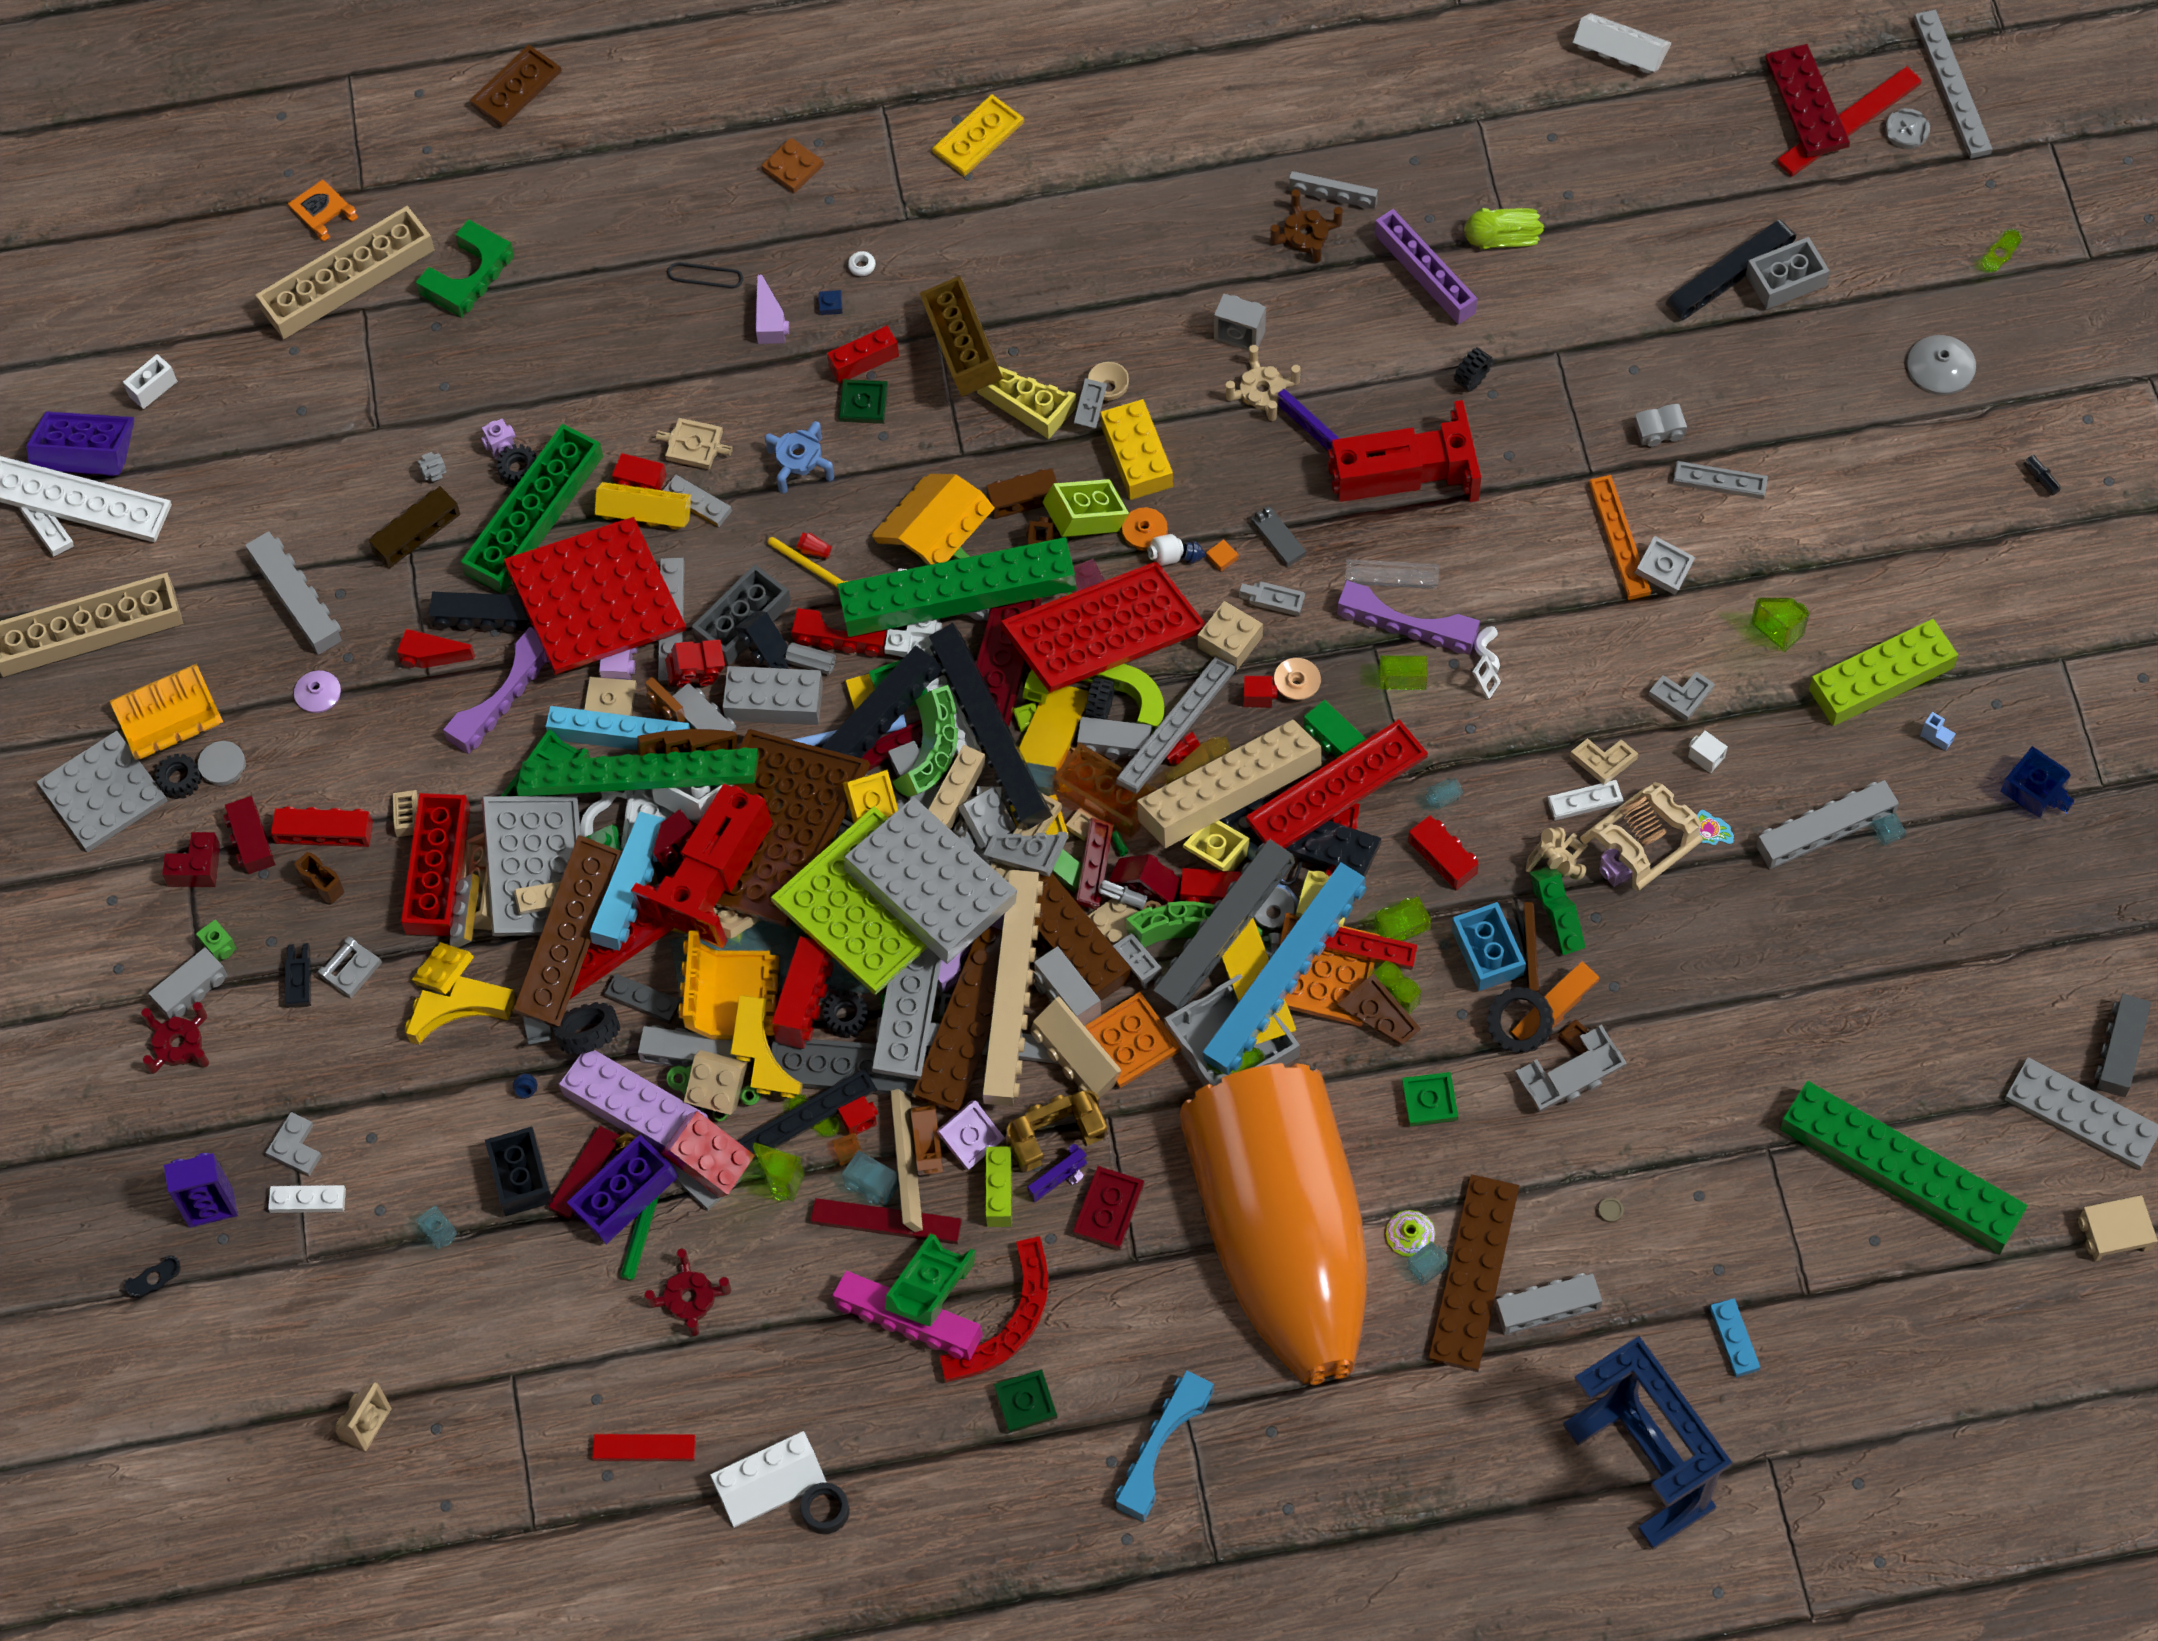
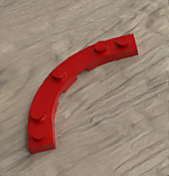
M1040 1236L1016 1241L1023 1272V1289L1019 1307L1016 1309L1013 1317L998 1336L977 1346L970 1361L964 1358L956 1359L950 1354L940 1356L946 1383L976 1376L998 1367L1014 1356L1035 1332L1045 1310L1049 1287L1047 1263Z

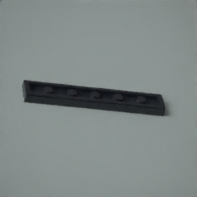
M864 1068L739 1139L737 1142L755 1155L751 1161L753 1162L839 1113L838 1108L862 1096L867 1097L878 1090Z

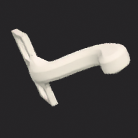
M1492 626L1484 628L1477 635L1474 642L1475 650L1481 657V660L1472 673L1486 699H1490L1501 683L1497 675L1500 667L1499 659L1494 653L1486 649L1487 644L1498 635L1496 628ZM1485 662L1487 669L1481 677L1479 669ZM1493 677L1495 683L1491 690L1488 691L1487 683Z
M625 790L624 793L617 791L601 792L602 799L593 803L582 817L580 824L581 836L586 837L592 834L593 821L596 815L607 809L616 797L628 798L629 790Z

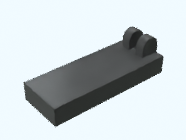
M1271 507L1263 508V512L1258 511L1256 516L1252 518V524L1287 567L1306 556V550Z

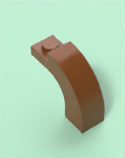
M935 1105L911 1108L918 1175L942 1173L940 1140L936 1132L938 1130Z

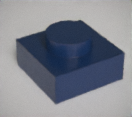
M841 290L819 292L820 315L843 314Z

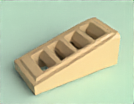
M417 790L393 793L394 830L397 837L414 834L418 805ZM412 798L411 801L399 802V799ZM412 805V808L400 809L402 806ZM412 813V815L400 817V814ZM413 820V822L401 824V821Z

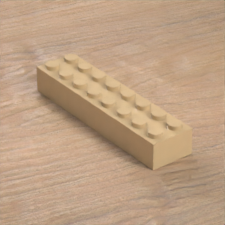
M406 206L257 293L256 298L260 309L284 340L433 252L435 249L431 235L410 208Z
M168 573L0 621L1 675L5 677L182 625V616Z
M1291 720L1137 800L1138 821L1167 848L1321 767V746L1296 721Z

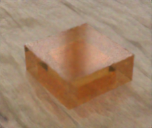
M856 1133L832 1140L840 1166L864 1158Z

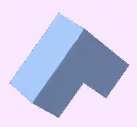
M1932 712L1925 721L1920 736L1946 751L1953 742L1956 733L1943 726L1945 719Z

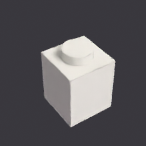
M1704 731L1700 737L1696 735L1689 743L1690 751L1688 758L1709 773H1712L1725 758L1728 747L1707 731Z

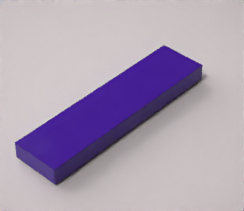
M1282 389L1278 393V406L1327 451L1332 449V440L1340 438L1286 389Z

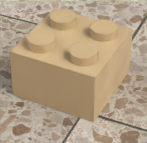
M1224 601L1198 634V648L1212 657L1216 656L1236 666L1235 670L1237 671L1262 639L1263 623Z
M700 1050L694 1056L684 1103L731 1115L737 1109L748 1062Z

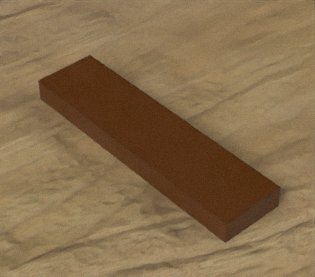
M1524 902L1522 914L1527 988L1539 993L1533 902Z

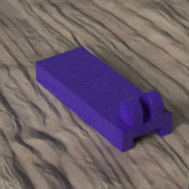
M1076 1144L1070 1145L1069 1156L1028 1186V1195L1034 1203L1087 1164V1161L1084 1159L1087 1157L1086 1153Z

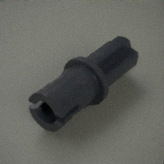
M2035 455L2029 456L2024 461L2023 465L2035 477V482H2040L2050 495L2053 496L2061 490L2060 484L2050 474V469L2045 468Z

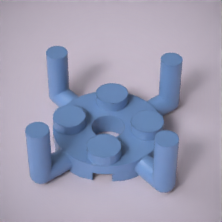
M814 421L807 431L796 430V433H786L781 438L772 434L765 435L767 452L772 454L776 451L777 463L782 467L777 475L780 493L788 491L786 478L790 473L802 476L807 475L816 466L824 469L827 481L834 480L832 463L821 458L822 451L819 441L822 440V433L819 422ZM798 448L804 450V453L801 455H794L792 453Z

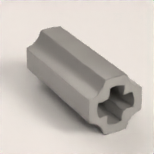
M791 643L788 646L785 660L788 664L809 670H820L821 673L830 675L835 666L836 655Z

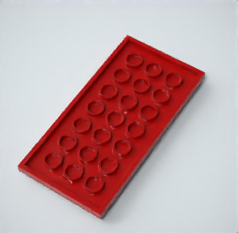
M1155 561L1001 621L1000 627L1048 692L1051 693L1198 635L1206 623L1161 565Z

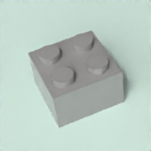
M1223 294L1214 314V340L1249 350L1251 345L1259 347L1266 329V307L1257 302L1243 300L1235 295Z

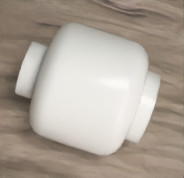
M1173 534L1154 537L1148 547L1149 558L1154 562L1157 561L1161 566L1177 563L1184 552L1182 541Z

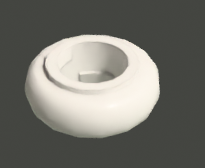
M856 252L849 258L848 268L856 276H867L875 268V259L868 252ZM860 261H865L868 263L864 267H859L856 265Z

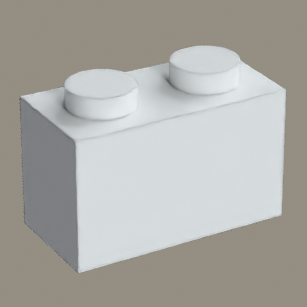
M156 354L124 380L123 384L128 396L144 409L173 386L177 379L172 367Z

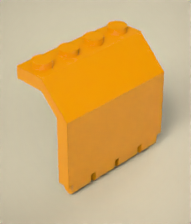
M930 473L927 477H923L914 487V491H910L899 503L900 507L897 506L885 519V522L879 525L872 533V537L879 544L906 546L918 554L926 565L946 562L995 508L982 491L958 475Z
M197 664L110 700V704L135 760L150 756L155 751L166 749L177 744L178 741L187 740L200 734L199 732L210 730L223 722Z
M689 931L688 940H684V955H687V961L682 962V975L686 977L685 982H681L680 988L681 997H684V1003L679 1004V1018H683L685 1028L711 1040H733L739 997L744 995L766 999L764 1015L766 1036L774 1035L772 1020L777 1008L776 995L778 993L779 977L777 974L779 973L780 957L778 955H771L770 951H717L701 943L699 931Z

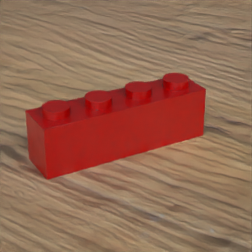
M286 806L275 808L271 834L276 844L370 847L373 820L369 811L363 809H354L353 811L341 810L339 808L319 810L315 807L295 809L294 807Z

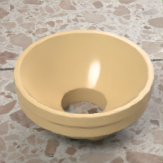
M1115 362L1097 364L1088 375L1090 380L1111 383L1115 386L1113 391H1105L1103 400L1109 401L1121 397L1129 385V376L1126 369Z

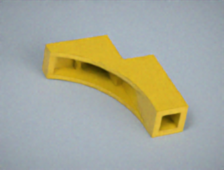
M459 976L449 990V997L422 990L420 998L417 997L414 1002V1014L412 1019H408L406 1023L405 1033L410 1043L420 1045L431 1032L456 1019L471 1016H489L509 1020L516 1001L513 989Z
M741 995L739 997L731 1054L737 1055L736 1059L751 1062V1057L755 1058L751 1087L756 1088L757 1093L771 1094V1090L781 1092L780 1096L795 1098V1094L802 1093L803 1084L792 1078L781 1068L769 1048L764 1027L766 999Z

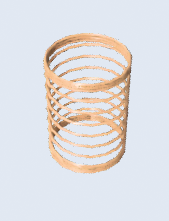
M1641 796L1622 807L1620 812L1622 815H1629L1631 812L1648 804L1649 801L1643 803L1647 798L1646 796ZM1643 809V810H1641L1640 812H1638L1637 814H1635L1634 816L1629 817V818H1630L1629 820H1631L1633 817H1635V816H1637V815H1639V814L1645 812L1646 810ZM1654 810L1646 813L1637 820L1628 823H1632L1630 825V828H1634L1632 830L1633 833L1637 832L1635 834V837H1639L1637 841L1640 842L1639 844H1641L1642 847L1656 841L1657 839L1666 834L1665 828H1663L1646 837L1645 839L1639 840L1643 835L1658 828L1657 826H1655L1647 832H1645L1644 834L1636 836L1641 830L1646 829L1651 825L1655 824L1659 821V819L1651 822L1650 824H1648L1647 826L1643 827L1641 830L1638 831L1634 830L1638 826L1650 821L1651 819L1648 818L1639 825L1631 827L1636 821L1650 815L1654 812Z

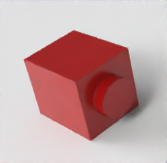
M1244 676V707L1272 708V699H1277V685H1272L1273 676Z

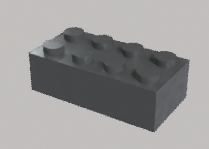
M754 564L692 625L694 640L698 643L707 640H721L724 663L729 666L748 647L739 639V632L736 626L756 610L767 612L771 620L774 621L791 605L789 590Z

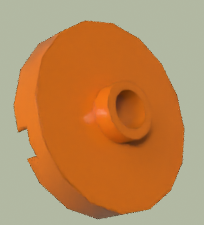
M1148 507L1135 509L1129 513L1122 525L1123 538L1129 546L1132 545L1136 550L1148 551V547L1154 537L1168 534L1167 521L1155 509ZM1142 526H1148L1147 529H1143V528H1141V527H1142Z

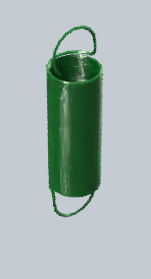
M1117 830L1112 832V840L1120 856L1127 855L1129 851L1120 832Z

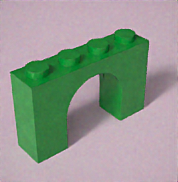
M470 219L465 222L455 235L458 246L482 261L477 272L467 278L453 279L428 267L416 281L419 295L460 318H463L467 312L472 310L477 299L486 293L491 282L499 277L501 270L514 257L510 241Z

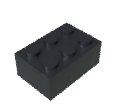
M533 1126L485 1139L500 1203L505 1216L553 1203Z

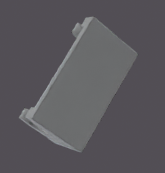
M1085 378L1074 423L1096 428L1107 387L1106 383Z
M1132 933L1113 945L1131 967L1133 973L1139 978L1143 988H1147L1150 980H1153L1155 983L1161 976V966Z

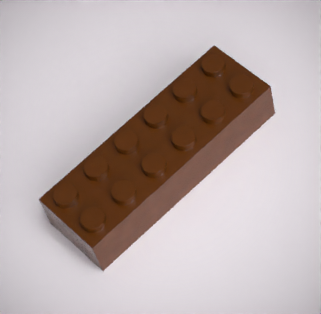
M1052 872L1050 877L1039 874V881H1043V894L1037 898V903H1041L1040 918H1035L1034 924L1038 926L1037 940L1047 952L1058 946L1101 1001L1132 980L1131 967Z

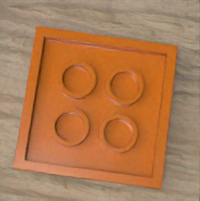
M1141 992L1085 1025L1086 1029L1121 1069L1116 1082L1119 1089L1181 1051L1179 1044Z

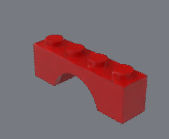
M797 608L792 628L793 643L806 647L816 646L824 650L837 649L850 654L857 652L870 657H884L888 629L848 637L847 631H838L827 626L821 617L820 611Z

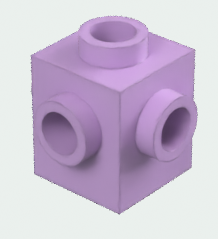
M503 419L492 421L482 427L484 437L481 440L486 450H491L495 459L500 457L501 451L506 453V447H509L510 450L513 449V438L516 435L511 425L506 426Z
M1608 849L1602 854L1599 870L1603 877L1615 887L1619 883L1629 880L1633 872L1619 860L1620 852L1617 849Z

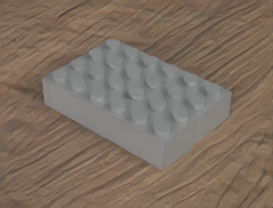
M915 797L902 806L844 858V870L946 964L1016 903L1017 890Z

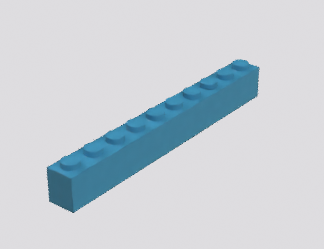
M1343 863L1338 865L1203 1051L1205 1062L1226 1075H1229L1232 1070L1236 1071L1243 1060L1241 1057L1246 1051L1250 1052L1257 1041L1255 1038L1260 1031L1263 1033L1268 1028L1270 1017L1274 1012L1277 1014L1284 1005L1283 999L1288 993L1292 994L1298 985L1297 980L1302 974H1307L1315 955L1319 956L1326 946L1324 942L1329 936L1333 937L1339 929L1338 923L1342 918L1346 919L1353 909L1352 904L1356 899L1360 900L1367 889L1364 876Z

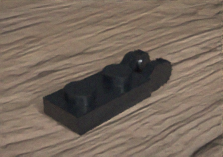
M303 943L302 959H295L296 948L294 944L288 945L287 960L285 962V1004L287 1008L311 1006L309 943Z

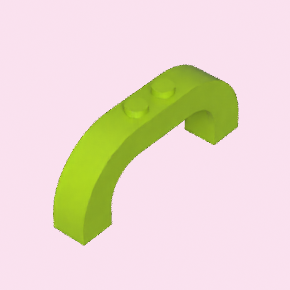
M1124 663L1084 679V681L1093 683L1094 678L1114 681L1115 690L1127 693L1138 704L1139 718L1137 724L1151 725L1152 734L1162 723L1164 701L1161 691L1151 677L1143 671ZM1031 670L1022 698L1045 704L1048 690L1033 670Z

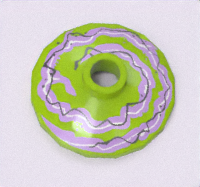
M1402 1211L1393 1216L1387 1224L1386 1239L1388 1245L1395 1253L1403 1257L1414 1258L1422 1256L1430 1250L1434 1244L1435 1229L1433 1223L1426 1215L1418 1211ZM1411 1227L1415 1229V1233L1409 1234L1406 1230Z

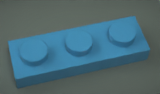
M1735 1298L1711 1305L1710 1311L1735 1378L1759 1371L1761 1367Z

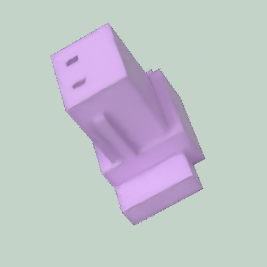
M1078 1170L1068 1180L1072 1185L1076 1184L1082 1179L1083 1174Z

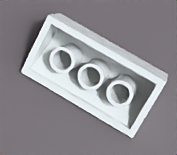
M1588 14L1581 18L1573 43L1578 44V48L1590 52L1592 49L1598 51V55L1603 58H1617L1620 64L1639 66L1640 71L1649 74L1652 71L1659 70L1671 45L1669 41L1594 14Z
M804 1431L710 1474L734 1528L803 1496L811 1486L826 1482Z

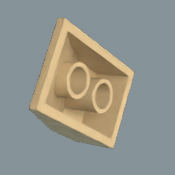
M375 1382L362 1387L358 1394L353 1395L349 1402L350 1408L345 1416L342 1415L336 1423L335 1432L339 1439L364 1452L367 1451L392 1409L379 1384Z

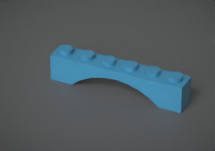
M1186 1371L1184 1377H1178L1173 1387L1175 1393L1172 1399H1166L1161 1410L1164 1414L1160 1421L1156 1419L1150 1430L1152 1434L1148 1442L1144 1441L1138 1452L1140 1458L1137 1464H1131L1126 1475L1129 1479L1125 1486L1120 1485L1114 1497L1117 1500L1118 1510L1142 1522H1145L1156 1501L1153 1472L1161 1447L1181 1424L1203 1413L1214 1393V1383L1189 1371Z

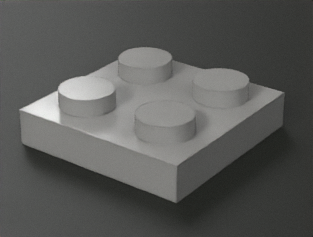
M1654 536L1635 574L1676 595L1695 557Z
M995 787L958 806L980 849L989 844L993 835L1008 834L1016 829Z

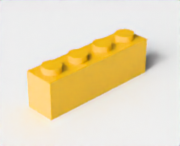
M602 482L596 488L595 515H601L604 519L622 518L625 520L634 517L636 522L643 521L650 526L664 524L672 529H681L689 522L690 494Z

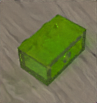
M1380 655L1379 689L1426 690L1428 678L1427 656Z
M1417 896L1405 898L1394 907H1385L1375 914L1374 925L1380 936L1405 941L1430 930L1432 919L1421 899Z

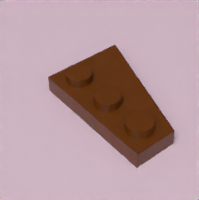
M1374 973L1336 1005L1401 1046L1421 1030Z

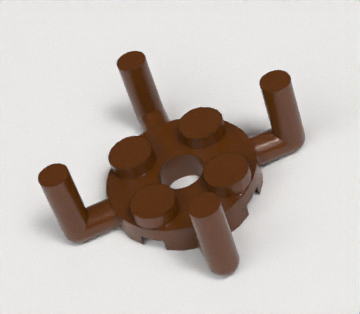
M1294 189L1291 192V207L1294 214L1286 218L1283 234L1279 235L1278 225L1274 224L1271 226L1270 242L1272 245L1286 242L1291 248L1300 249V252L1310 253L1313 261L1319 263L1322 256V246L1328 238V230L1342 225L1343 209L1341 207L1334 208L1333 220L1326 221L1317 210L1302 211L1300 191ZM1303 229H1309L1312 231V233L1309 235H1304L1300 231Z

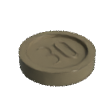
M1606 1198L1600 1203L1598 1212L1604 1221L1613 1223L1621 1219L1624 1208L1618 1199Z

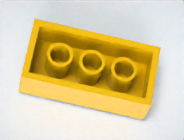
M1144 399L1101 411V428L1129 499L1132 500L1172 488L1173 472Z

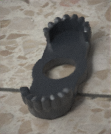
M171 1255L165 1256V1261L147 1268L143 1274L134 1279L129 1277L126 1280V1284H124L125 1291L131 1297L140 1298L151 1291L162 1288L166 1282L179 1275L181 1266L178 1258ZM158 1272L161 1275V1280L155 1285L149 1284L147 1282L148 1275Z

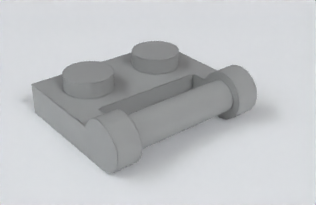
M348 936L343 941L344 945L325 967H321L317 971V974L346 996L352 998L382 964V961ZM351 951L355 952L356 954L335 977L332 972Z

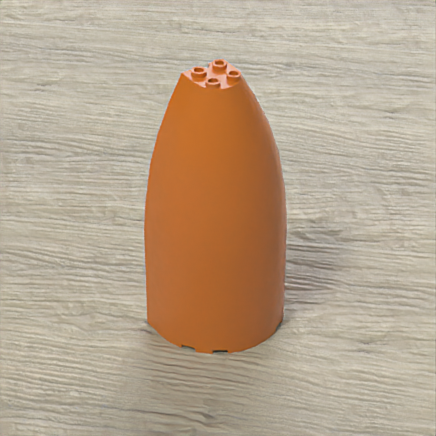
M1283 1063L1263 1065L1224 1076L1219 1084L1215 1086L1207 1084L1195 1092L1196 1097L1192 1101L1186 1100L1180 1109V1125L1210 1234L1221 1265L1241 1308L1258 1334L1303 1384H1320L1325 1381L1324 1377L1334 1375L1335 1379L1345 1378L1349 1376V1373L1353 1372L1361 1341L1367 1297V1259L1357 1193L1323 1076L1318 1069L1312 1071L1309 1065L1298 1063L1291 1066V1068H1284Z

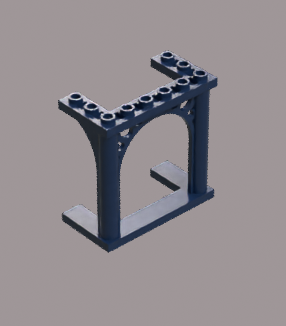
M1637 1336L1575 1376L1574 1380L1589 1401L1612 1387L1603 1398L1563 1423L1564 1428L1577 1446L1620 1419L1661 1476L1651 1486L1668 1508L1638 1527L1639 1532L1652 1550L1716 1510L1717 1506L1711 1499L1720 1473L1732 1466L1733 1462L1640 1336ZM1640 1384L1693 1457L1684 1462L1644 1408L1638 1395Z

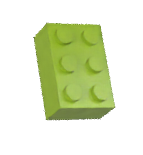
M1110 479L1054 483L1043 500L1044 506L1062 537L1118 532L1129 515Z

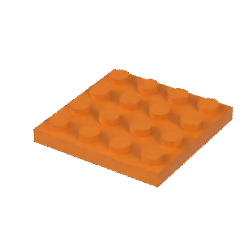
M1286 912L1279 946L1300 917ZM1345 926L1342 927V928H1347V929H1351V930H1356V931H1360V932H1364V933H1369V934H1373V935L1380 936L1379 934H1374V933H1370V932H1366V931H1362V930H1358V929H1354V928H1349V927H1345ZM1323 950L1319 956L1315 955L1312 959V965L1307 974H1302L1297 980L1298 985L1294 992L1286 995L1285 1001L1288 1009L1362 1026V1021L1336 1005L1373 974L1375 962Z

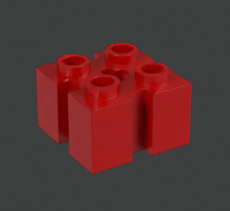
M707 640L701 643H675L671 653L665 659L669 686L677 685L678 688H683L686 684L691 685V682H696L700 686L713 684L725 667L721 640Z

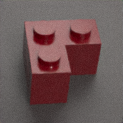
M191 832L189 854L165 853L162 876L168 887H216L221 844L215 832Z
M1151 854L1118 858L1109 882L1121 887L1128 886L1129 890L1146 895L1147 900L1157 901L1161 905L1173 902L1182 881L1174 874L1172 869L1162 865L1158 858Z

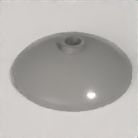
M1933 335L1921 339L1912 347L1907 359V369L1913 382L1921 389L1932 394L1950 395L1962 391L1971 383L1976 371V361L1970 348L1962 341L1951 336Z

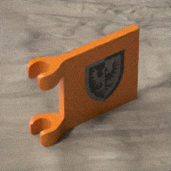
M323 179L288 203V206L323 242L330 238L324 224L343 212L351 222L358 218L355 208L348 204Z

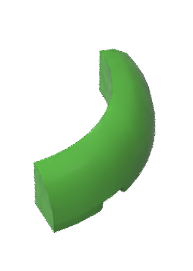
M948 685L933 689L915 700L922 721L923 737L921 751L910 771L893 781L896 789L905 796H915L935 785L948 770L953 760L958 740V728H955L954 714L956 713V707Z
M1180 901L1169 902L1167 906L1154 909L1148 907L1126 918V929L1128 934L1132 933L1144 948L1167 939L1194 938L1198 933L1200 923L1204 919L1208 920L1213 913L1214 905ZM1257 927L1259 934L1261 936L1262 930L1259 927Z

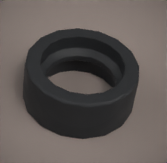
M822 1482L815 1484L807 1489L801 1498L800 1510L803 1521L810 1530L818 1534L837 1532L845 1525L849 1518L850 1508L847 1496L840 1487L833 1483ZM823 1494L834 1496L840 1504V1511L837 1517L826 1523L818 1522L810 1513V1505L813 1499Z

